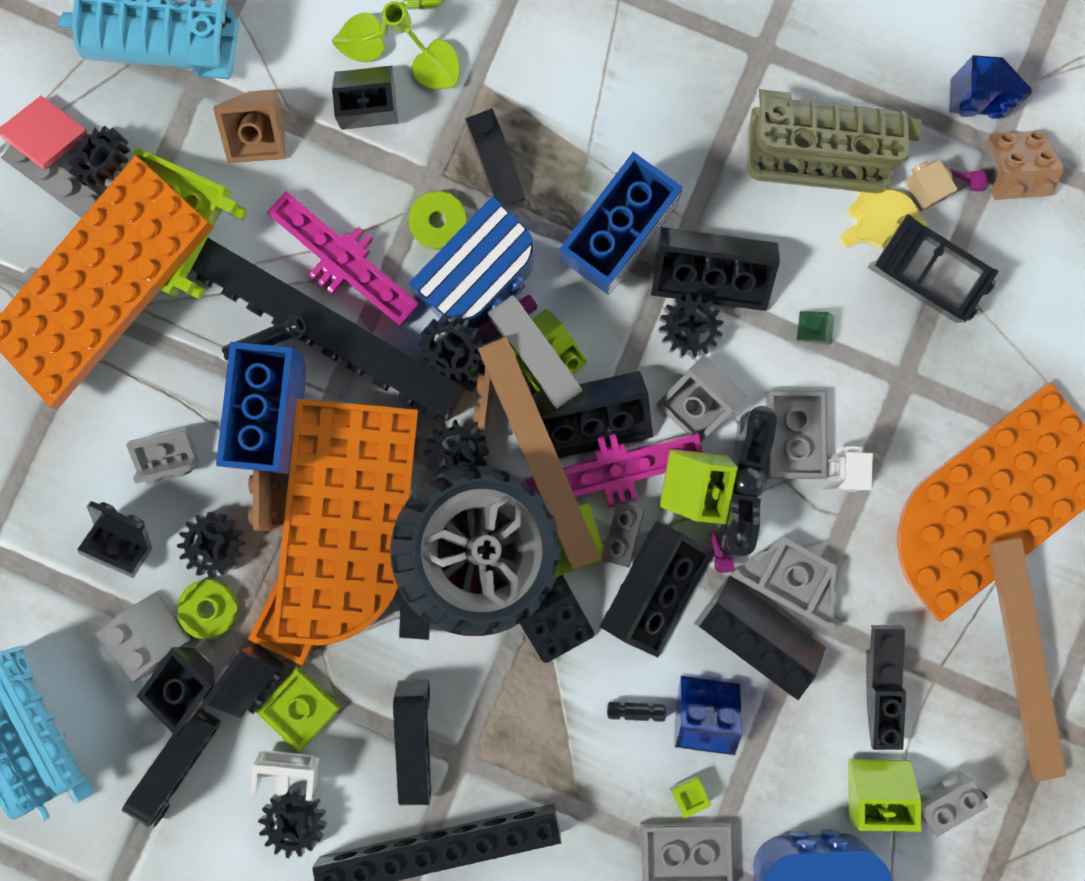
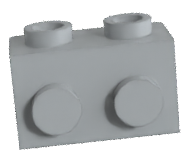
M187 427L130 440L126 444L136 469V474L133 477L135 484L141 482L153 484L162 480L163 477L170 475L175 477L185 476L192 472L199 459Z
M960 771L947 773L941 778L940 783L933 787H924L919 790L921 817L936 837L988 808V804L975 781Z

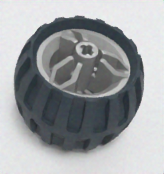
M483 466L452 469L433 477L420 486L402 507L391 537L390 559L392 572L405 601L421 618L431 625L446 632L462 636L497 634L513 628L530 617L540 607L545 596L551 591L556 580L555 573L561 556V547L558 545L556 533L558 529L553 515L549 513L545 506L543 498L517 476ZM473 510L481 511L477 535L475 533ZM456 514H459L460 531L449 521ZM497 519L501 526L492 534L487 535L488 531L494 530ZM439 540L453 545L452 555L438 558L437 548ZM511 545L510 561L500 557L501 546ZM464 564V569L458 570L456 585H453L447 578ZM475 565L477 592H470ZM493 573L500 579L495 584H493Z

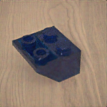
M972 55L951 78L949 113H959L962 117L988 115L991 119H1002L1032 95V88L1003 57Z
M681 676L675 714L674 747L735 755L743 735L740 684Z

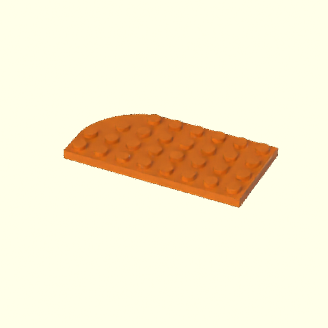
M1052 383L1042 386L922 480L914 488L905 503L897 531V549L900 566L909 586L938 622H943L995 581L988 543L1015 537L1022 538L1026 556L1085 509V424Z
M297 399L271 642L317 646L341 642L370 626L390 605L398 590L391 567V537L397 517L406 501L410 498L418 410Z

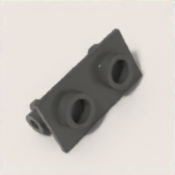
M617 502L602 560L630 567L645 509Z

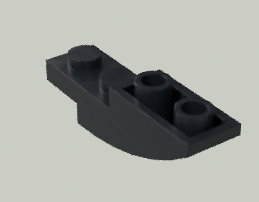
M871 625L870 650H866V696L870 742L873 750H903L906 709V691L903 689L905 628L902 625Z

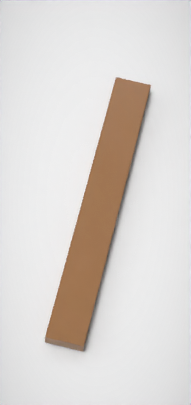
M507 336L477 348L540 495L544 500V504L556 521L558 528L556 532L573 571L600 560L601 557Z
M1015 537L990 542L988 546L1032 779L1040 782L1066 776V770L1022 538Z

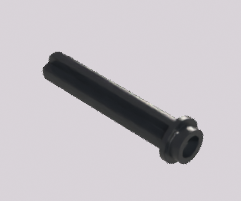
M290 315L282 323L235 342L272 346L290 338H301L306 331V325L301 317ZM230 344L222 348L223 358L228 361Z

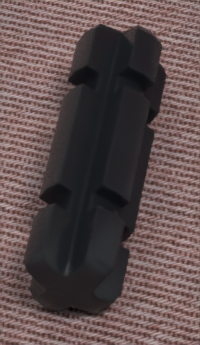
M609 702L607 705V717L613 720H620V717H624V720L649 721V719H652L655 722H664L666 719V707L663 704L649 706L648 703L624 702V705H621L620 702Z

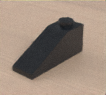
M493 108L465 118L468 134L493 197L504 207L525 200L521 183Z

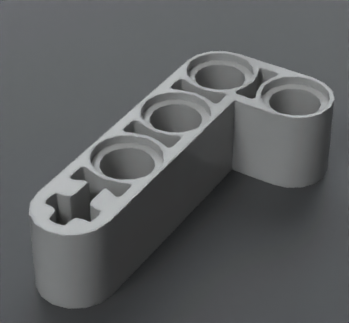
M510 296L488 312L493 326L501 337L507 336L512 349L557 409L582 392V388L515 296Z

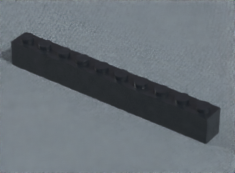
M207 238L191 268L198 274L195 278L196 280L210 288L213 284L223 288L220 294L235 303L240 298L248 303L246 309L257 316L262 317L263 313L272 317L271 324L273 325L284 322L290 315L301 317L306 325V331L298 340L312 347L313 343L323 347L321 353L336 362L339 357L347 361L349 364L346 368L361 377L364 372L374 377L372 383L385 391H388L389 387L398 391L399 395L397 398L410 406H413L415 402L425 407L423 413L436 421L440 417L448 420L465 392L464 388L450 379L447 380L442 374L435 375V370L430 367L427 368L425 364L210 238Z

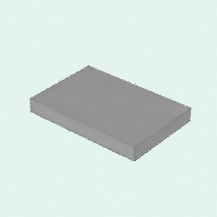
M767 390L766 407L771 408L776 413L777 424L773 446L767 462L766 479H828L827 390Z
M731 821L640 823L642 881H734L733 829Z

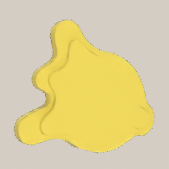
M885 190L882 193L857 191L858 199L847 211L850 217L857 220V225L846 230L840 239L845 247L868 243L877 248L884 249L882 247L884 241L893 235L900 225L897 223L899 217L909 214L926 227L927 223L920 216L913 201L901 192L895 190Z

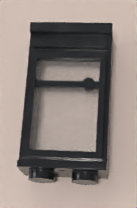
M906 214L899 217L897 223L900 225L894 234L884 241L882 245L884 249L878 259L870 262L867 268L953 322L962 323L967 320L970 321L980 308L978 303L982 296L989 294L996 284L994 278L999 270L993 269L921 224L911 215Z

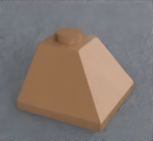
M277 89L248 91L214 106L213 110L227 163L286 158L284 118Z

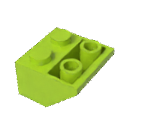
M544 309L532 319L572 375L588 362L563 323L550 311ZM513 350L525 379L537 393L544 392Z
M670 449L660 507L697 522L726 524L737 466L728 455Z
M848 759L849 822L859 831L921 832V798L911 761Z

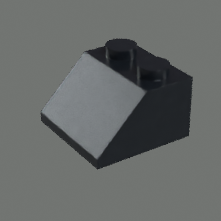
M258 644L247 647L238 653L203 702L210 707L238 718H243L249 713L254 715L265 701L262 698L268 688L273 690L282 679L283 675L280 671L285 664Z
M172 647L136 697L174 736H179L203 704V700L215 686L213 666L195 648Z

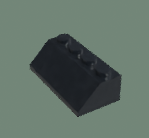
M661 227L656 250L651 296L673 299L679 297L681 300H684L686 294H690L692 300L695 301L699 295H702V303H707L711 300L713 301L712 304L767 311L780 264L778 243Z
M640 371L581 383L579 385L582 388V392L558 409L544 392L531 394L558 458L599 450L597 438L604 437L606 448L611 447L609 439L611 434L616 435L618 445L653 438L649 396Z
M656 520L599 627L619 640L658 658L714 552L685 534Z
M729 575L694 622L695 625L798 701L816 677L826 650L824 645Z

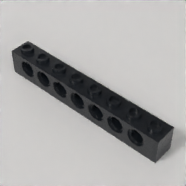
M555 803L320 856L312 867L314 881H399L561 844V831Z

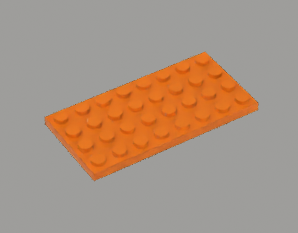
M135 155L0 313V353L49 407L59 409L214 226L143 160Z

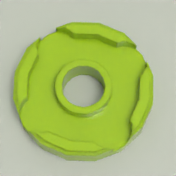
M441 191L428 192L419 197L412 205L408 217L409 228L416 241L425 248L436 251L441 250L467 223L465 209L460 201L450 193ZM436 214H441L446 218L445 224L440 228H434L430 225V219Z
M214 579L200 580L189 585L182 592L177 604L179 623L187 633L200 639L222 636L232 628L237 620L239 610L237 596L231 587L220 580ZM206 600L212 602L215 607V612L211 617H206L201 613V605Z

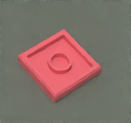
M42 95L0 127V137L44 171L72 149L76 142L83 140L85 133L87 134V130Z

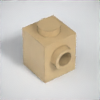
M940 159L931 164L928 161L920 163L911 170L913 174L905 181L921 211L941 202L958 190L952 180L953 177L950 169L943 165Z

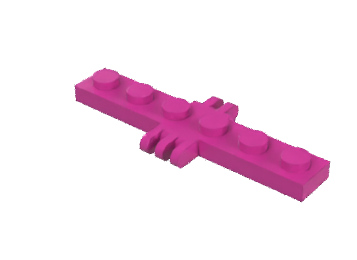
M287 191L267 211V214L321 259L309 276L316 280L324 273L318 281L322 288L332 280L333 282L327 289L329 294H335L344 282L347 281L400 327L405 324L420 306L417 301L366 259L370 253L367 247L372 243L373 238L370 235H366L359 242L358 240L364 234V230L360 227L351 235L346 232L340 237Z
M697 432L627 451L624 444L618 445L616 435L611 434L609 435L611 447L606 448L604 437L597 438L600 450L594 451L596 459L563 467V470L575 497L604 489L608 507L610 508L615 506L612 496L614 494L618 495L619 502L623 504L626 503L625 491H629L631 501L638 500L633 481L665 473L670 449L702 453L703 451ZM533 476L525 477L526 484L540 495Z

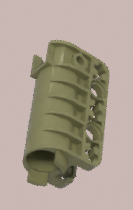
M759 89L760 107L752 108L749 123L747 171L750 177L758 181L882 193L892 181L893 167L901 165L904 160L907 161L909 140L919 141L922 119L908 118L905 111L792 100L790 92ZM758 162L763 163L765 170H759ZM774 164H778L776 171H774ZM792 164L797 167L798 172H786L783 165ZM805 167H807V174H803ZM821 169V173L824 175L818 176V173L815 170ZM832 170H836V172H835V174H834V177H832V176H833V173H831ZM841 171H852L856 175V179L844 178ZM878 175L879 180H882V182H876V178H873V176Z

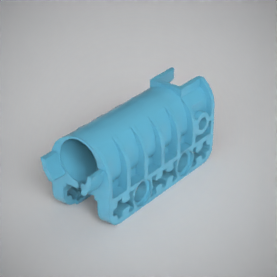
M74 0L73 12H63L58 27L72 29L75 47L79 55L85 60L191 69L197 77L229 80L234 69L239 22L234 13L226 8L225 0H216L217 2L211 5H206L205 2L188 0L187 3L174 2V0ZM225 17H227L231 24L228 23L225 25V28H222V24H225Z
M23 645L0 651V805L10 819H18L37 808L43 821L49 819L50 815L44 803L68 790L75 803L94 792L87 781V774L82 776L74 761L77 758L76 754H70L63 740L66 738L65 733L60 735L52 720L56 717L55 714H49L43 703L44 693H38L31 680L34 678V674L30 670L29 662L21 653L25 650Z

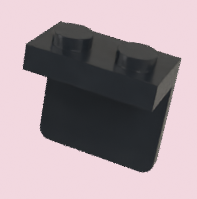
M90 501L86 507L94 525L78 547V553L134 578L152 550L144 521L132 514L125 516L118 513L108 503L100 502L98 504Z
M563 575L556 578L551 591L545 596L540 607L530 617L519 623L544 663H548L590 640L595 634Z

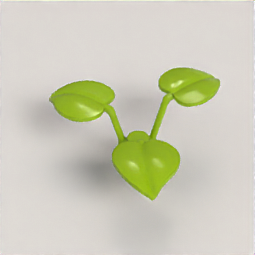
M404 0L405 2L401 3L391 1L383 8L382 16L384 20L382 22L370 13L356 14L344 24L340 32L331 40L333 45L346 57L358 62H372L383 55L385 43L382 37L387 35L388 27H390L396 33L406 32L423 52L415 57L412 65L414 77L422 86L430 89H451L456 86L459 80L460 62L454 48L448 42L441 39L432 41L428 48H426L410 29L411 16L407 10H417L420 5L426 9H434L442 4L444 0Z

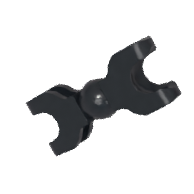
M766 406L753 408L751 411L744 413L738 421L734 458L737 472L726 524H721L719 534L721 549L728 554L746 556L751 554L757 545L761 498L758 497L764 492L766 487V476L762 469L767 468L777 424L776 413ZM755 420L759 423V429L754 426ZM739 533L740 543L736 546L734 539L736 534Z

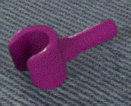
M950 169L952 177L962 179L963 181H970V191L981 192L987 187L988 177L984 171L965 173Z
M709 533L715 551V570L720 573L732 572L734 570L733 557L723 556L717 533Z

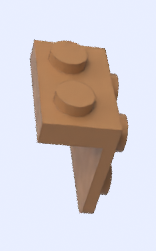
M1034 130L989 135L987 143L1000 169L991 191L994 200L1053 196L1064 167L1045 132Z
M486 367L485 374H479L477 392H479V395H482L481 404H475L473 422L478 424V429L483 432L488 430L493 383Z
M253 470V475H250L248 482L249 492L253 494V506L249 507L248 519L250 525H253L254 531L283 530L289 474Z

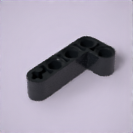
M398 680L394 694L393 722L399 806L430 805L428 729L429 680Z
M200 707L179 736L172 735L125 802L122 812L147 828H155L169 809V800L215 735L222 721Z

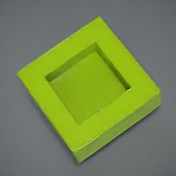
M697 775L670 788L684 819L712 806Z

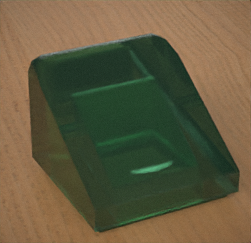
M800 311L797 341L832 344L834 315L830 312Z

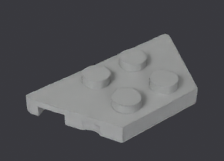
M781 536L730 572L729 575L821 627L834 632V604H836L834 583L837 579V566Z

